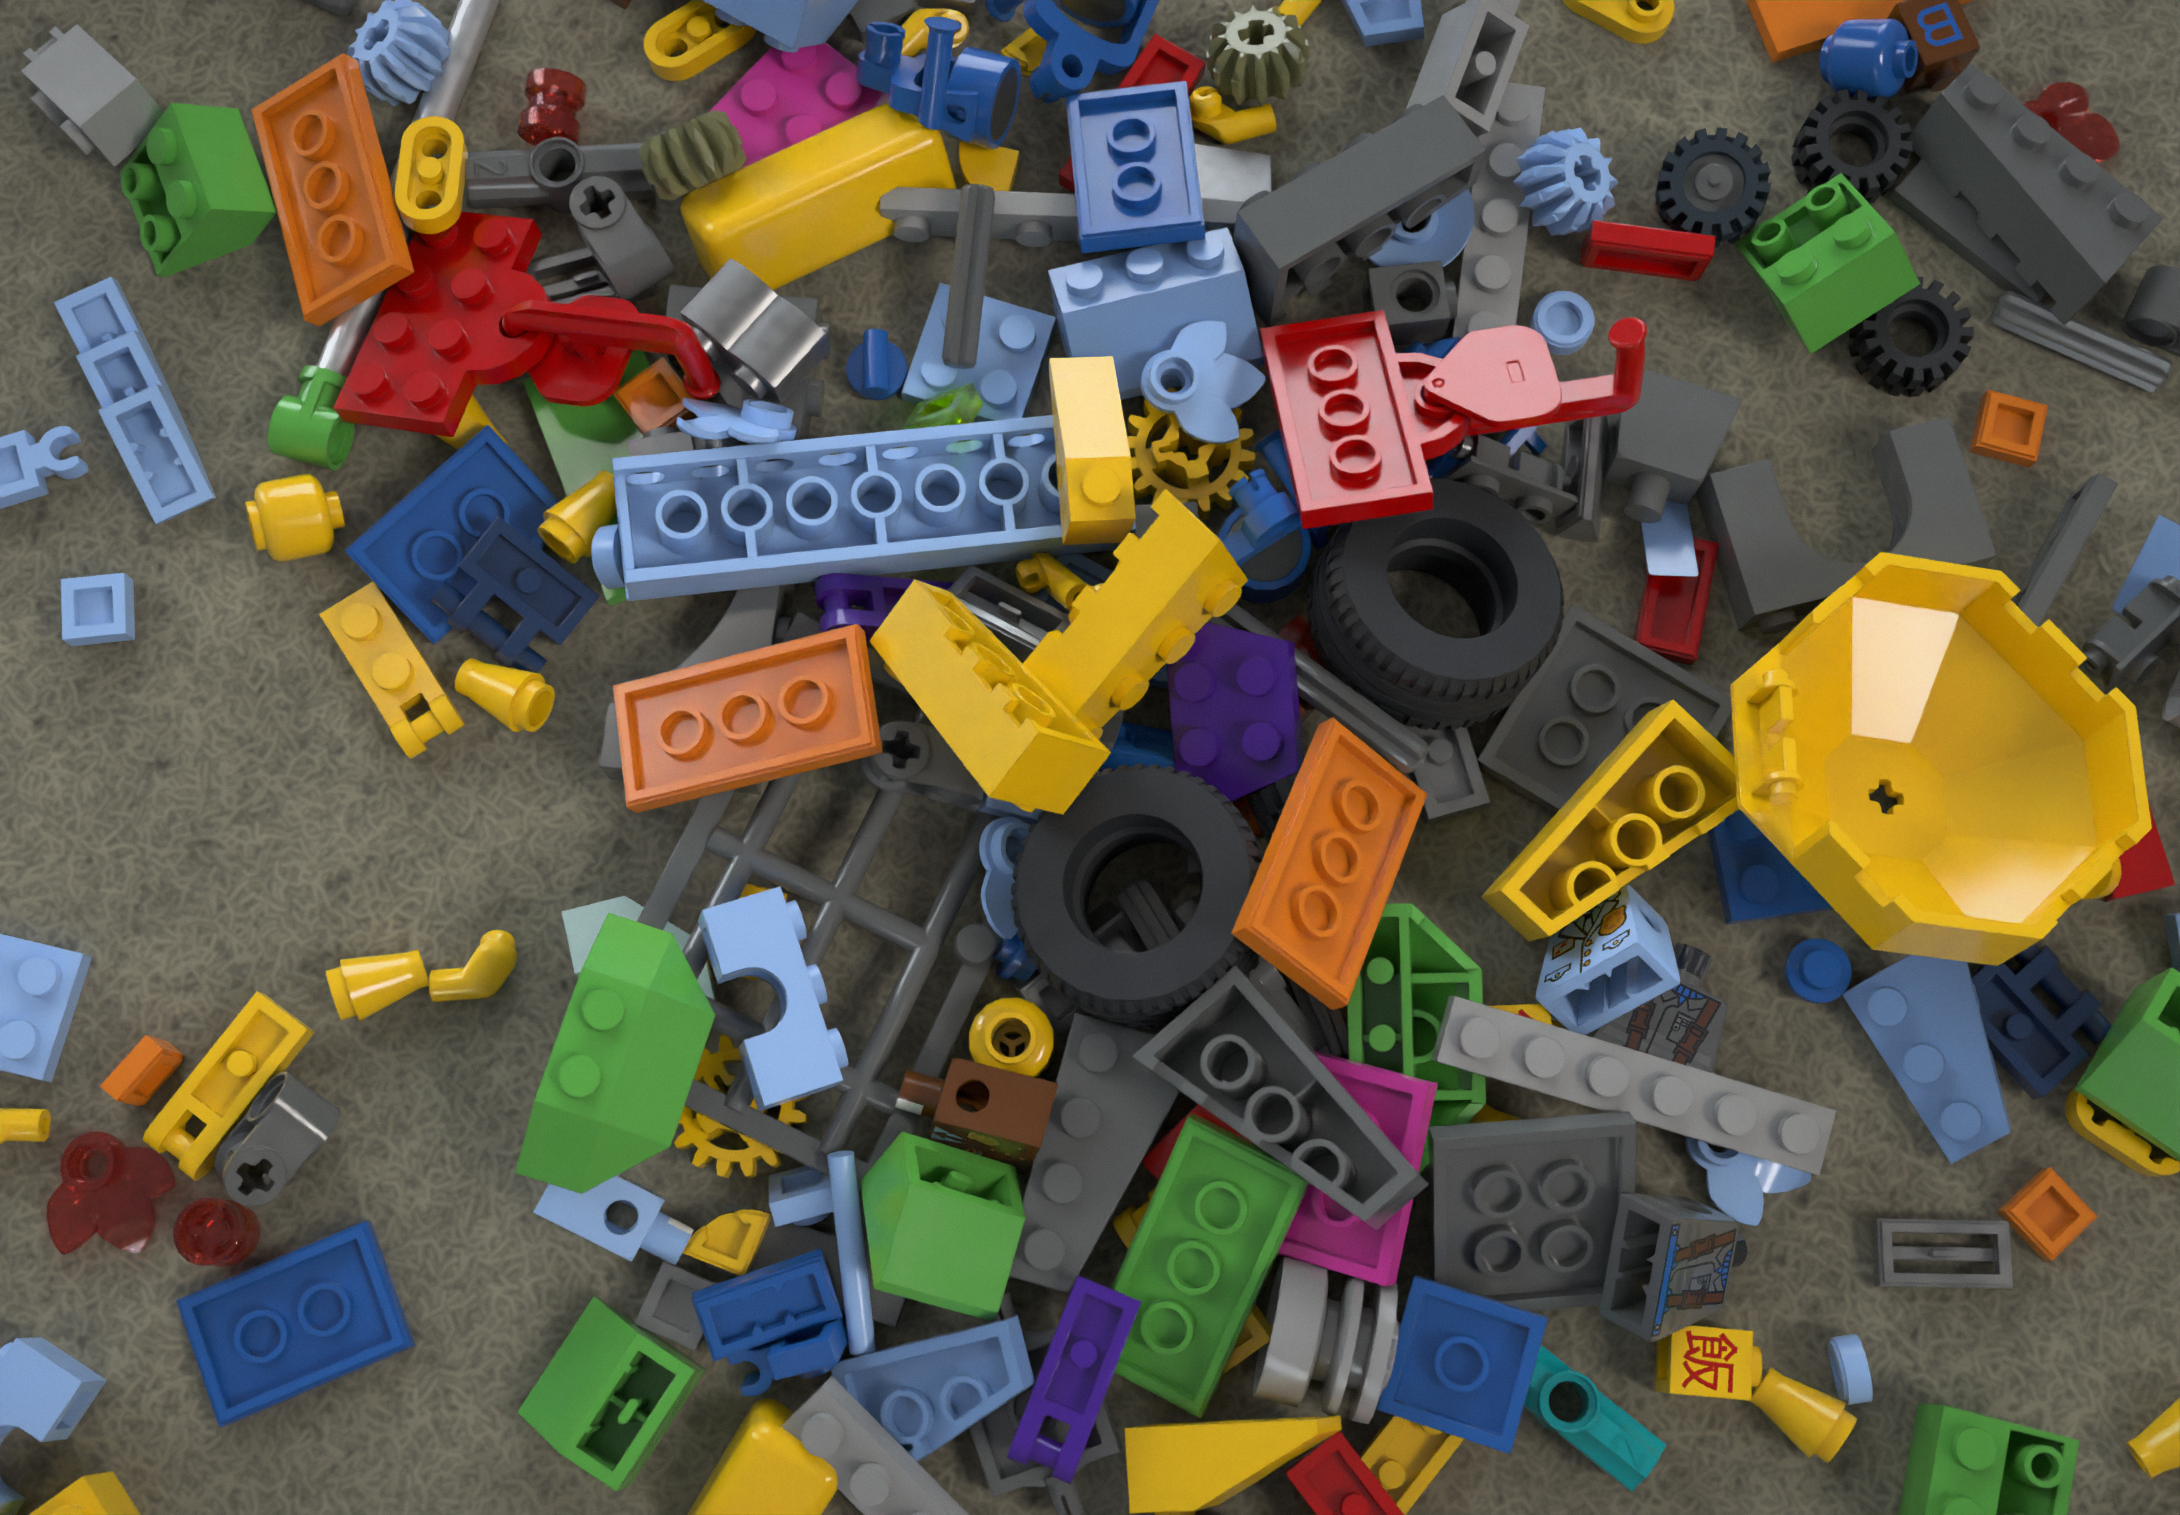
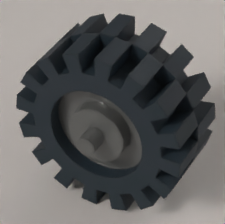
M1717 127L1714 135H1707L1705 128L1695 131L1693 139L1688 141L1685 136L1676 143L1675 150L1672 153L1669 151L1663 160L1655 193L1656 204H1659L1660 207L1659 216L1663 223L1667 221L1671 225L1670 230L1716 236L1715 248H1719L1721 241L1728 240L1730 245L1738 241L1744 231L1747 233L1751 231L1756 225L1759 216L1762 215L1771 183H1768L1770 175L1768 162L1762 163L1761 156L1763 151L1759 146L1755 144L1750 148L1746 144L1748 139L1746 135L1738 132L1736 138L1726 136L1728 128Z

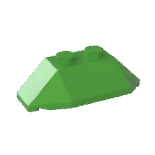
M1412 903L1386 904L1347 1005L1349 1060L1438 1083L1429 1127L1467 1124L1486 1104L1485 1076L1438 1063L1431 1059L1449 996H1456L1483 1004L1482 969ZM1428 1131L1419 1173L1429 1164Z
M611 913L607 914L582 966L536 1094L517 1163L516 1174L584 1194L603 1182L671 1147L715 1019V1013L673 933Z

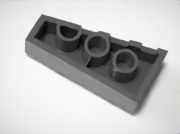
M1972 63L1939 95L1906 139V141H1913L1914 152L1921 160H1925L1954 198L1965 196L1976 208L1978 217L1976 224L1990 240L2000 236L2019 258L2020 262L2014 269L2031 287L2039 282L2055 300L2056 304L2050 311L2063 326L2107 283L2163 220V217L2149 207L2140 196L2128 190L2103 170L2093 158L2082 153L2051 128L2042 117L2030 111L2004 90L1995 79L1984 74Z
M1444 95L1424 106L1414 104L1406 108L1386 128L1373 135L1369 132L1358 135L1344 147L1340 154L1322 164L1315 161L1305 165L1287 184L1271 193L1260 191L1242 204L1236 215L1233 243L1245 271L1252 306L1267 327L1273 326L1287 316L1282 305L1304 289L1313 298L1330 286L1332 281L1329 277L1342 266L1345 260L1355 254L1364 262L1383 249L1382 246L1395 233L1396 224L1402 221L1406 227L1411 229L1477 182L1486 149Z
M1236 965L1132 1056L1375 1230L1379 1229L1428 1185L1424 1178Z
M1075 1013L1056 1080L1058 1088L1022 1203L1025 1221L1009 1277L1069 1294L1077 1276L1080 1274L1180 1092L1179 1089L1132 1057L1156 1035Z

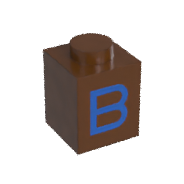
M1906 0L1897 3L1887 18L1899 21L1905 27L1909 40L1915 41L1917 45L1918 63L1915 73L1911 78H1906L1903 84L1906 94L1928 86L1932 92L1946 89L1967 68L1981 48L1958 0Z

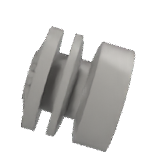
M1281 1257L1265 1318L1273 1327L1270 1342L1258 1349L1252 1396L1298 1408L1307 1391L1310 1380L1314 1379L1322 1381V1412L1326 1415L1334 1416L1340 1407L1345 1388L1348 1387L1350 1388L1349 1419L1369 1424L1374 1415L1379 1397L1383 1389L1388 1385L1396 1355L1399 1335V1322H1397L1396 1314L1398 1299L1397 1283L1387 1287L1375 1283L1367 1307H1363V1279L1349 1275L1339 1300L1328 1299L1327 1268Z

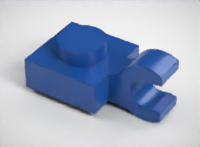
M841 1308L843 1317L728 1356L727 1359L730 1365L749 1361L754 1363L760 1370V1372L746 1375L740 1387L742 1395L756 1396L764 1393L770 1387L774 1378L776 1381L800 1374L801 1378L809 1379L825 1374L835 1367L848 1342L846 1318L843 1308Z

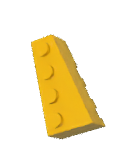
M1166 488L1151 506L1159 517L1141 539L1133 533H1129L1113 552L1119 559L1114 572L1105 583L1095 586L1086 585L1071 604L1073 607L1069 613V622L1071 623L1064 633L1059 630L1048 632L1023 663L1098 740L1103 733L1102 727L1119 710H1127L1140 701L1148 690V681L1166 663L1172 664L1177 662L1191 649L1195 642V634L1213 616L1220 617L1236 604L1242 593L1241 587L1248 581L1222 541Z
M914 579L869 640L886 662L884 669L887 673L906 688L990 798L1011 802L1020 809L1030 813L1036 808L1063 815L1111 754L952 592Z
M1671 700L1649 711L1486 890L1481 898L1528 942L1550 937L1619 891L1621 887L1645 871L1651 870L1669 858L1672 853L1696 837L1705 834L1723 822L1726 817L1737 811L1739 808L1737 807L1734 756L1675 700Z

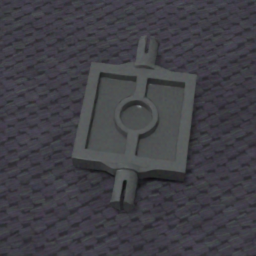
M1010 1292L1003 1295L999 1312L991 1322L1017 1316ZM1058 1326L1047 1330L1022 1331L1035 1383ZM1034 1385L969 1428L992 1497L1024 1486H1048L1057 1515H1087L1074 1479L1071 1484L1051 1477L1053 1469L1028 1460L1025 1466L1007 1458ZM1105 1397L1075 1475L1088 1463L1118 1453L1123 1449ZM1046 1415L1039 1433L1064 1443L1071 1425Z

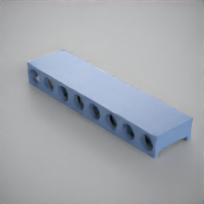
M1053 415L612 458L627 601L816 582L820 577L830 573L872 576L1032 559V553L1037 552L1060 556L1116 550L1121 544H1062ZM963 440H971V441H966V442H957V441H963ZM909 446V447H905V448L891 449V448H895V447ZM833 453H843V454L829 455V454H833ZM771 459H781V460H775V461H766V460H771ZM709 465H718V466H714V467H703V466H709ZM640 472H652V473H644V474H635V473H640ZM1134 522V525H1133L1132 530H1131V532H1130V533H1133V534H1135V532H1136V523H1135V522Z

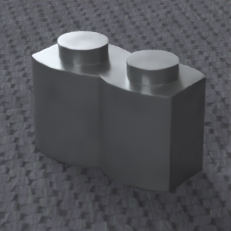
M731 258L680 312L683 321L693 328L711 363L719 357L734 367L735 370L731 374L733 379L745 392L757 400L766 395L781 405L830 351L826 333L814 321L793 304L778 296L754 273Z

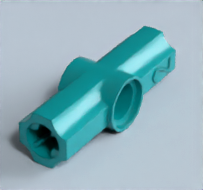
M1541 1345L1524 1407L1535 1416L1542 1426L1556 1432L1625 1489L1633 1492L1655 1467L1667 1445L1597 1390V1387L1587 1376L1572 1370ZM1561 1382L1573 1385L1581 1397V1409L1578 1415L1567 1422L1557 1419L1549 1407L1551 1390Z

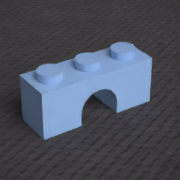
M781 886L702 910L698 923L717 983L745 976L756 977L767 982L775 990L780 1001L781 1013L777 1026L767 1033L743 1040L738 1047L758 1112L837 1086L843 1081L840 1069L848 1066L847 1053L838 1029L827 1030L819 1007L820 1004L827 1002V993L817 965L806 966L798 941L806 939L807 933L797 902L794 900L786 903Z
M43 1337L16 1338L13 1343L5 1344L0 1348V1445L5 1437L17 1427L40 1442L67 1439L107 1380ZM0 1476V1515H16L27 1498L10 1488Z

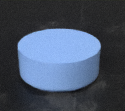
M1556 291L1546 295L1539 301L1531 317L1530 328L1536 330L1544 337L1550 353L1568 355L1580 350L1588 341L1594 328V313L1589 303L1580 295L1570 291Z
M618 524L601 526L596 531L592 540L591 555L594 571L599 581L606 588H624Z
M1855 1333L1831 1337L1828 1342V1357L1834 1385L1840 1400L1846 1402V1405L1871 1402L1873 1398L1871 1375L1859 1336Z

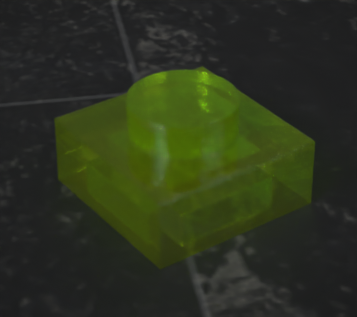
M973 383L920 401L902 429L972 423L983 403Z

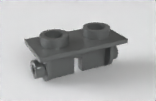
M1482 434L1474 436L1465 435L1462 442L1451 449V457L1458 459L1457 466L1439 478L1472 484L1498 496L1519 511L1530 524L1545 525L1576 505L1579 501V497L1567 493L1571 478L1569 475L1564 474L1561 465L1550 463L1521 451L1514 456L1513 469L1508 467L1511 447L1484 437Z
M2167 575L2163 580L2153 579L2124 607L2122 614L2138 625L2135 630L2117 616H2114L2091 639L2083 644V654L2087 659L2081 665L2094 675H2098L2103 671L2111 677L2105 694L2115 687L2120 690L2127 682L2134 687L2138 686L2156 668L2161 659L2157 654L2170 642L2177 647L2180 646V580L2176 577Z

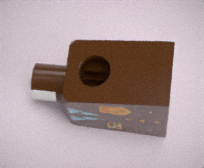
M952 1058L945 1080L907 1069L895 1108L933 1119L927 1139L1015 1166L1017 1174L1025 1176L1040 1150L1058 1084L960 1058ZM959 1104L969 1105L976 1112H967L960 1108Z

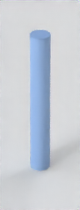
M836 1151L829 1153L827 1159L849 1353L852 1355H866L876 1351L855 1156L854 1151Z

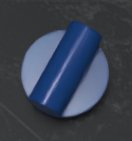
M869 329L863 333V343L858 345L849 355L846 364V374L850 386L858 395L869 400H885L893 397L903 388L908 375V366L903 352L896 345L888 341L887 331Z

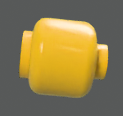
M301 474L262 482L255 488L254 500L245 502L246 514L256 550H267L269 556L277 562H287L329 552L334 543L333 529L345 527L344 516L336 490L324 493L319 480L311 474Z
M1019 997L1000 998L987 1004L975 1016L969 1031V1051L976 1063L1038 1078L1048 1068L1054 1053L1053 1028L1047 1015L1034 1003ZM1009 1034H1017L1020 1037L1012 1041L1006 1036ZM1000 1043L1009 1047V1057L1001 1052ZM1025 1043L1024 1051L1016 1056V1047Z

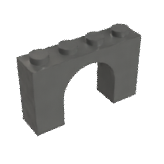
M1949 416L1890 430L1871 450L1892 514V538L1886 553L1983 568L1997 555ZM1770 459L1711 473L1695 493L1710 541L1719 545L1716 560L1739 631L1760 627L1761 633L1767 635L1796 626L1799 623V616L1811 613L1868 563H1842L1828 559L1813 551L1800 539L1788 517Z

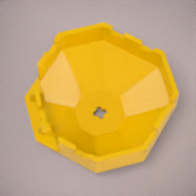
M1880 552L1842 587L1840 586L1809 613L1773 649L1730 685L1737 807L1872 950L1999 966L2043 939L2058 924L2056 920L2071 905L2081 900L2113 868L2112 864L2124 851L2137 844L2152 829L2136 706L2117 687L2105 695L2078 668L2087 657L2050 619L2040 627H2037L2011 600L2020 589L2002 571ZM1879 784L1885 787L1887 796L1897 800L1898 805L1891 807L1887 814L1882 813L1880 803L1869 799L1868 794L1877 790Z

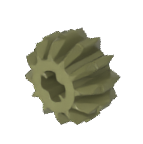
M1252 4L1249 12L1244 14L1229 11L1226 22L1213 25L1212 35L1208 42L1209 50L1206 51L1207 70L1211 73V79H1214L1219 95L1232 94L1238 105L1243 104L1248 99H1257L1262 107L1268 97L1274 96L1286 100L1290 88L1302 86L1306 60L1309 59L1308 40L1305 39V31H1302L1298 25L1296 15L1281 16L1277 5L1267 11H1257Z
M713 110L643 142L638 150L643 165L641 169L649 185L653 186L660 199L670 201L741 169L747 160L742 147L743 141L736 126L732 125L726 112Z

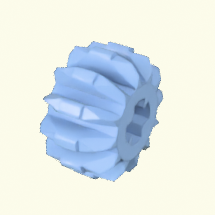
M385 0L382 2L378 12L367 13V21L362 28L355 29L357 39L348 47L347 54L358 61L367 92L378 100L386 101L392 106L402 102L411 104L416 100L421 90L430 91L431 81L435 76L443 74L440 66L449 57L451 52L447 45L450 32L441 25V21L418 2H412L411 0H395L394 2Z
M1581 127L1573 130L1551 131L1536 138V142L1530 144L1529 149L1517 158L1521 174L1513 182L1523 190L1525 197L1519 206L1529 207L1532 210L1533 226H1546L1551 236L1558 234L1566 235L1575 231L1580 233L1588 230L1593 220L1602 221L1603 215L1606 214L1607 210L1615 206L1614 197L1610 190L1619 182L1609 174L1608 165L1613 158L1603 157L1600 153V139H1587Z

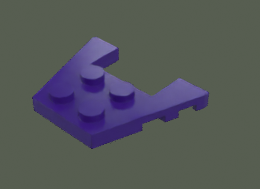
M1207 622L1195 634V642L1191 649L1177 662L1172 664L1166 663L1174 763L1178 772L1183 770L1191 773L1194 778L1196 776L1200 777L1208 785L1211 784L1217 788L1221 795L1224 794L1231 803H1235L1268 786L1274 785L1275 782L1284 777L1295 774L1296 771L1300 770L1303 763L1295 648L1292 641Z

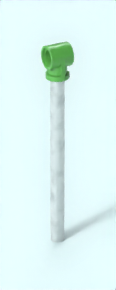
M459 0L448 29L450 34L447 45L451 52L449 57L441 63L440 67L443 74L434 77L431 81L430 91H424L412 123L430 116L454 120L500 0ZM435 154L431 157L439 159L440 154ZM399 157L390 177L393 195L395 194ZM400 217L407 242L411 229L404 224ZM388 288L335 318L317 366L307 365L302 367L298 382L302 387L298 397L293 395L284 396L277 403L272 413L268 430V445L273 454L333 471L340 469L345 463L352 447L355 424L344 422L333 407Z

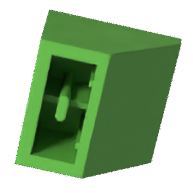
M170 103L120 171L122 191L130 200L140 227L142 245L149 252L156 274L159 277H167L251 245L277 214L238 108Z
M1842 173L1828 182L1815 187L1808 195L1773 218L1762 222L1752 232L1734 243L1785 323L1810 354L1920 285L1896 232Z
M2171 967L2133 988L2074 1090L2179 1162L2180 972Z
M902 1131L860 1181L874 1289L991 1321L999 1312L1025 1221L1016 1167Z
M594 1296L517 1413L561 1455L613 1490L619 1491L632 1485L706 1371V1368L649 1330L634 1324V1320L598 1296Z
M1918 1403L1898 1515H2067L2079 1440L1945 1405Z

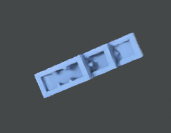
M109 277L54 302L80 353L76 355V358L102 407L98 412L155 524L159 525L215 499L216 496L190 433L118 280Z

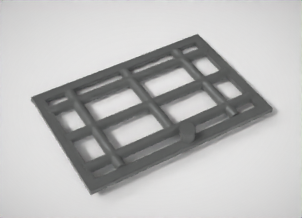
M798 611L783 642L821 633L820 622L808 617L806 613ZM867 647L872 681L915 702L906 688L884 669L886 662L879 653ZM919 707L911 723L934 726ZM890 744L883 751V753L892 756L893 767L899 768L906 761L896 756V746ZM803 773L769 781L741 837L717 826L736 789L701 797L637 922L661 930L664 929L701 855L706 849L728 860V863L704 909L739 899L752 873L820 906L807 931V938L800 945L806 966L816 964L819 968L843 918L911 951L855 1067L847 1066L840 1069L843 1081L832 1088L842 1092L820 1140L750 1107L754 1096L743 1062L726 1095L699 1081L693 1080L684 1106L828 1177L827 1155L836 1151H844L865 1106L868 1105L889 1115L867 1163L855 1158L858 1191L862 1193L860 1183L862 1178L902 1131L909 1134L912 1133L920 1115L895 1108L900 1091L878 1081V1078L982 864L979 844L983 830L991 821L1003 817L978 811L979 805L960 806L976 814V817L921 928L855 895L904 796L903 793L878 789L832 883L764 849ZM986 915L981 924L965 926L954 939V951L962 961V964L911 1069L913 1071L938 1078L994 960L993 955L1002 937L992 929ZM698 921L682 950L697 980L709 958ZM777 993L762 1023L706 996L715 1013L711 1029L740 1043L743 1040L771 1031L779 1022L781 1006Z

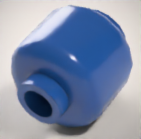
M1852 19L1844 21L1835 30L1833 35H1829L1825 39L1820 54V72L1823 81L1830 84L1835 94L1837 91L1848 89L1850 99H1852L1858 89L1868 93L1867 99H1876L1877 96H1885L1887 98L1895 96L1902 88L1905 79L1913 76L1918 63L1917 45L1915 41L1909 40L1905 27L1896 19Z

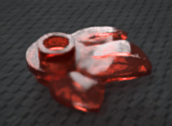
M2057 82L2048 85L2041 91L2037 100L2027 101L2023 104L2034 114L2042 117L2051 128L2082 153L2093 158L2096 163L2108 160L2120 150L2119 138L2112 124L2100 114L2088 112L2089 92L2079 84Z
M88 1132L75 1138L66 1147L61 1158L60 1172L63 1182L55 1190L47 1203L46 1218L52 1241L61 1254L68 1255L76 1251L93 1235L98 1233L102 1239L119 1249L132 1253L143 1252L151 1240L155 1228V1210L151 1199L169 1193L177 1185L173 1171L166 1159L150 1148H126L119 1138L105 1132ZM101 1153L106 1158V1169L102 1175L94 1178L89 1173L88 1163L95 1154Z

